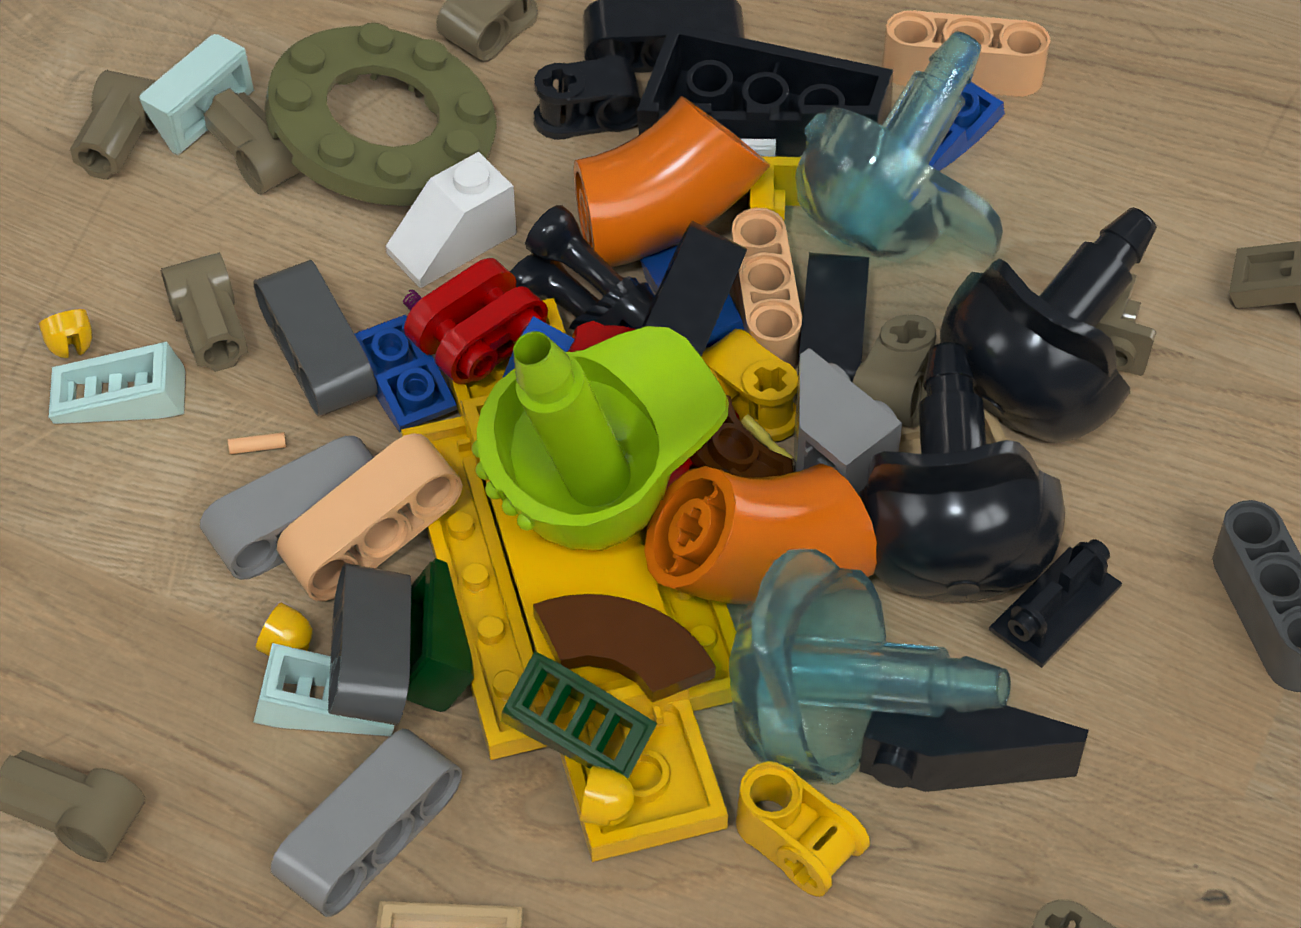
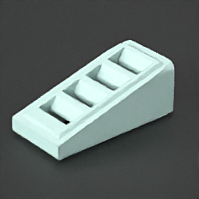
M162 342L52 367L49 418L54 424L160 419L184 414L185 400L184 365L168 342ZM128 382H134V386L128 387ZM102 383H109L108 392L102 393ZM77 384H85L83 398L76 399Z
M272 643L253 723L277 728L391 736L394 729L392 724L329 714L328 695L331 656ZM284 683L297 684L296 692L282 691ZM311 686L324 687L322 699L309 697Z

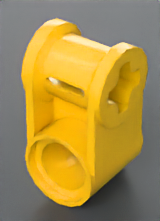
M734 329L703 352L702 359L720 383L725 394L731 397L734 410L738 413L740 421L749 414L770 434L774 442L782 441L792 436L795 431L796 405L793 403V397L797 393L798 375L791 364L779 359L742 329Z
M763 762L747 770L741 779L735 822L738 834L747 844L753 846L783 870L787 877L806 893L815 897H823L832 887V875L851 855L861 856L870 846V838L866 829L853 814L839 804L831 802L799 777L790 767L777 762ZM764 800L773 801L783 809L775 812L764 811L758 808L755 803Z

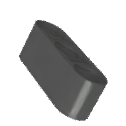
M312 260L253 281L255 295L265 321L318 417L377 394L376 380L368 358Z
M1254 500L1240 501L1233 504L1225 513L1212 557L1214 568L1268 675L1282 688L1293 692H1301V554L1282 518L1275 509L1265 503Z
M348 563L343 564L333 608L328 695L329 714L392 725L400 723L406 703L410 674V575Z

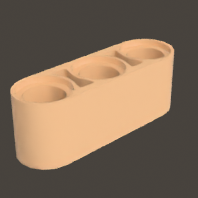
M915 10L902 11L894 14L887 22L882 67L892 69L893 83L902 86L945 90L960 74L990 94L1016 97L1029 96L1036 93L1042 87L1050 37L1044 27L1026 20Z
M766 208L747 209L738 214L732 223L731 241L747 248L745 257L733 282L736 308L743 321L744 331L753 336L768 351L782 361L791 364L796 369L799 364L802 314L786 225L782 217L774 211Z
M414 433L402 436L290 523L277 541L279 556L310 598L315 601L335 599L337 584L344 563L377 568L457 502L462 491L461 479L427 437Z

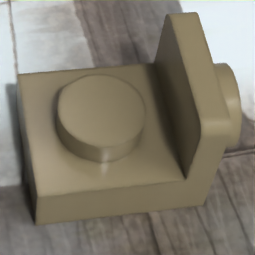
M1301 241L1237 248L1229 290L1236 309L1295 302L1301 316Z
M1131 274L1133 279L1131 284L1095 328L1111 338L1116 351L1117 370L1142 376L1149 360L1156 331L1153 328L1135 323L1141 302L1130 299L1136 275Z

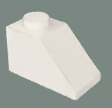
M480 152L471 155L429 179L386 244L387 254L421 289L517 234L513 185Z

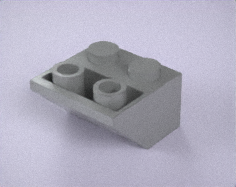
M808 348L800 354L794 431V472L804 470L819 463L835 468L849 481L854 490L859 493L867 484L868 467L873 456L883 451L899 452L902 422L897 419L895 413L888 405L882 401L873 400L852 383L841 367L826 362Z

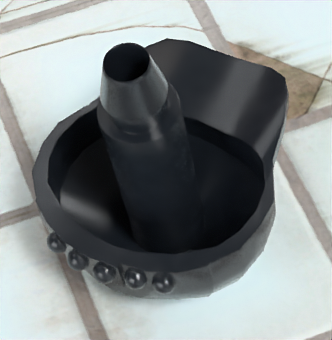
M1129 208L1104 227L1094 243L1083 242L1039 296L1029 289L1006 261L1000 258L992 262L984 273L971 272L959 286L946 309L940 328V342H955L964 346L976 381V385L973 388L974 394L983 399L984 409L997 417L1000 423L1039 440L1056 443L1077 440L1094 431L1110 419L1130 394V386L1117 370L1116 351L1111 338L1095 328V326L1131 284L1133 279L1130 270L1135 264L1141 262L1157 229L1155 222L1150 216L1140 209Z
M943 342L934 345L930 349L923 384L924 389L927 391V397L923 398L918 405L921 454L883 451L875 454L868 467L867 484L864 489L857 493L869 514L877 539V564L874 574L894 591L913 597L944 602L979 601L1016 590L1037 579L1053 561L1063 533L1065 521V507L1060 479L1039 470L1031 454L1019 442L1004 440L986 444L984 402L980 396L974 394L973 388L976 385V381L965 348L959 343Z

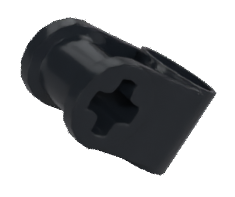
M606 56L596 60L573 63H552L538 70L534 77V90L540 98V104L537 105L534 111V126L545 137L568 139L574 136L608 131L622 132L638 124L637 109L642 99V94L632 64L626 58ZM555 79L558 80V92L557 89L553 87V81ZM561 112L565 116L564 123H560Z

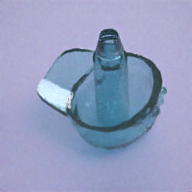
M955 31L929 57V64L925 71H915L882 126L865 116L835 107L828 109L825 113L817 114L805 128L807 136L806 149L797 166L795 177L798 202L817 226L825 230L832 238L851 249L897 263H902L922 253L943 233L991 259L995 258L1000 249L1003 234L999 215L983 198L928 165L965 104V99L961 93L966 84L971 83L982 49L979 42L965 33Z
M791 549L773 562L762 579L757 598L742 613L729 659L732 705L737 732L743 742L759 762H776L789 769H793L799 777L811 784L836 785L852 775L861 761L863 738L873 711L938 718L944 713L945 709H956L959 713L1004 708L1010 695V674L1005 668L969 656L950 658L945 647L886 642L882 604L873 583L861 570L840 568L828 555L816 549Z

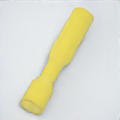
M749 414L740 421L745 429L761 444L766 445L774 452L791 459L793 458L784 448L779 447L771 439L770 434Z

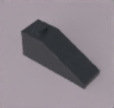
M888 670L864 734L859 772L872 775L876 780L890 787H910L923 792L1076 777L1089 730Z

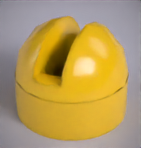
M84 309L57 313L39 322V328L46 346L51 353L60 358H69V345H74L78 355L84 354L91 345L92 327L87 311Z
M280 602L265 622L255 648L267 656L270 655L272 643L308 651L313 635L310 622L299 611Z
M593 765L586 784L580 821L599 826H614L625 820L633 809V787L629 780L619 772Z

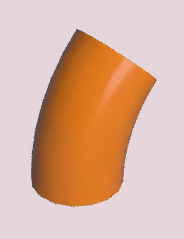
M681 96L666 114L634 139L598 155L574 160V185L582 236L611 268L629 264L659 253L679 243L691 221L705 227L720 217L751 189L771 165L717 120Z
M821 463L801 471L771 477H741L707 466L689 470L670 484L665 491L663 500L660 501L648 524L644 549L648 571L658 584L702 599L730 604L768 605L799 601L829 593L873 575L877 564V539L872 521L861 498L842 474L835 468Z

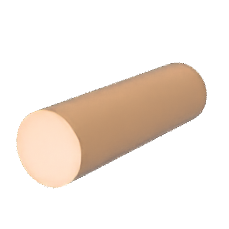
M285 432L228 439L229 454L286 448Z

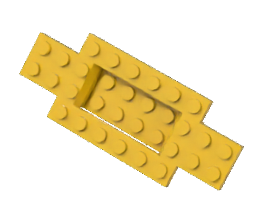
M555 299L542 300L548 307L546 323L566 334ZM511 356L496 365L492 372L480 381L457 384L448 376L460 417L401 429L402 436L414 433L427 437L462 482V491L457 502L426 529L434 558L445 561L448 564L472 656L474 679L469 685L490 760L548 747L500 722L503 708L531 659L533 650L483 482L476 474L475 469L476 465L480 462V458L476 457L472 452V445L477 440V425L481 408L484 406L494 385L502 379ZM501 498L491 499L536 652L555 661L533 616V604L567 595L601 594L633 600L669 616L697 639L716 666L715 678L654 703L649 700L637 683L616 671L590 666L570 669L657 723L628 778L634 790V806L629 816L614 826H599L580 821L592 862L727 829L728 813L693 712L754 697V680L727 604L702 599L657 583L648 571L644 551L648 524L627 541L606 549L572 550L545 540L533 529L529 531L521 529L517 523L518 515L509 516L505 514L502 509L503 501ZM543 683L529 710L541 716L555 689ZM568 696L554 725L565 731L580 702ZM593 710L578 739L590 746L605 715ZM618 723L602 754L615 760L631 729ZM560 753L580 820L583 797L591 769Z

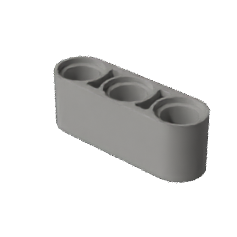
M344 436L335 439L219 498L204 511L200 519V529L233 577L242 580L259 576L284 563L277 551V541L285 528L374 458V456L362 440L356 436Z
M401 729L395 732L288 835L273 857L271 873L322 915L332 917L342 911L448 804L461 782L462 771L460 767L409 729Z

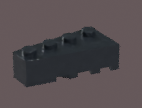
M671 23L637 109L639 134L656 123L683 96L740 139H776L775 155L877 157L891 115L893 70Z

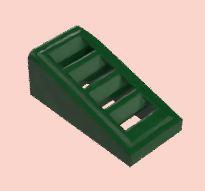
M435 558L433 561H430L411 585L410 674L406 700L438 712H443L449 709L473 681L474 669L448 564Z
M536 651L533 653L506 702L500 722L589 769L593 765L612 769L624 775L627 779L631 775L657 725L656 722L563 665ZM544 683L555 690L541 716L529 710ZM569 696L580 702L567 729L564 731L554 725V722ZM595 710L605 715V718L589 746L578 738L591 713ZM620 723L631 730L615 760H612L602 753L617 724Z

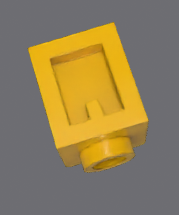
M762 156L771 166L748 191V209L766 208L776 212L784 221L785 206H804L806 204L809 160L805 157Z

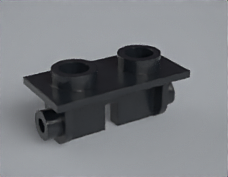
M1091 539L1088 543L1079 542L1073 548L1069 547L989 626V631L1042 668L1122 586L1121 581L1107 572V560L1110 558L1109 549L1097 539Z

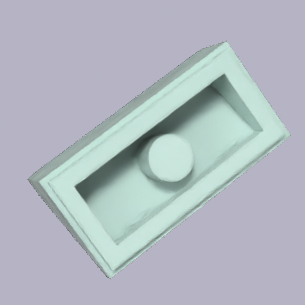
M213 34L140 94L139 99L143 109L171 152L179 155L208 130L205 124L204 113L210 108L214 96L229 88L236 93L245 92L247 95L254 91L245 48L218 34Z

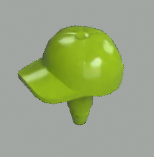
M642 327L618 334L587 349L575 352H565L542 332H528L522 335L514 345L515 368L494 385L484 406L481 408L477 425V440L472 445L473 454L480 458V462L476 465L475 470L479 478L483 480L489 479L485 487L487 496L491 499L501 498L504 513L509 516L518 515L517 523L521 529L526 531L533 529L545 540L572 550H603L627 541L646 527L658 508L660 501L664 498L671 473L695 454L719 430L728 417L729 401L720 383L700 354L685 337L669 327Z

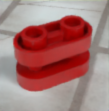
M485 258L420 299L406 318L404 332L407 338L423 353L428 355L436 354L435 361L437 366L455 383L466 384L471 381L484 379L492 372L496 365L511 356L516 341L521 337L533 316L546 323L548 307L529 288L524 286L516 287L515 276L497 259Z

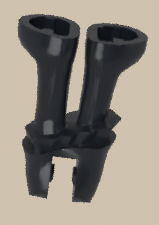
M556 205L546 211L535 222L525 241L526 249L532 254L519 261L510 271L516 278V287H527L539 298H554L557 304L576 318L569 326L571 330L575 331L577 326L590 321L603 325L639 329L655 296L648 282L639 283L635 277L630 276L623 278L614 271L586 242L573 214L563 205ZM563 264L590 283L603 298L599 300L568 273Z

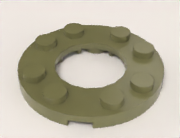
M367 23L363 26H347L323 30L301 39L287 49L276 62L270 75L265 98V117L269 132L273 140L279 138L293 154L291 163L299 171L336 193L375 204L413 205L431 177L477 152H480L488 160L496 133V114L491 97L482 82L469 67L449 53L446 47L438 41L423 39L409 33L389 29L380 23ZM371 74L370 79L376 80L380 75L395 77L406 82L409 91L414 92V88H416L424 95L426 106L433 113L437 114V126L430 136L415 144L396 147L372 144L351 135L334 120L327 106V95L335 84H350L359 75Z

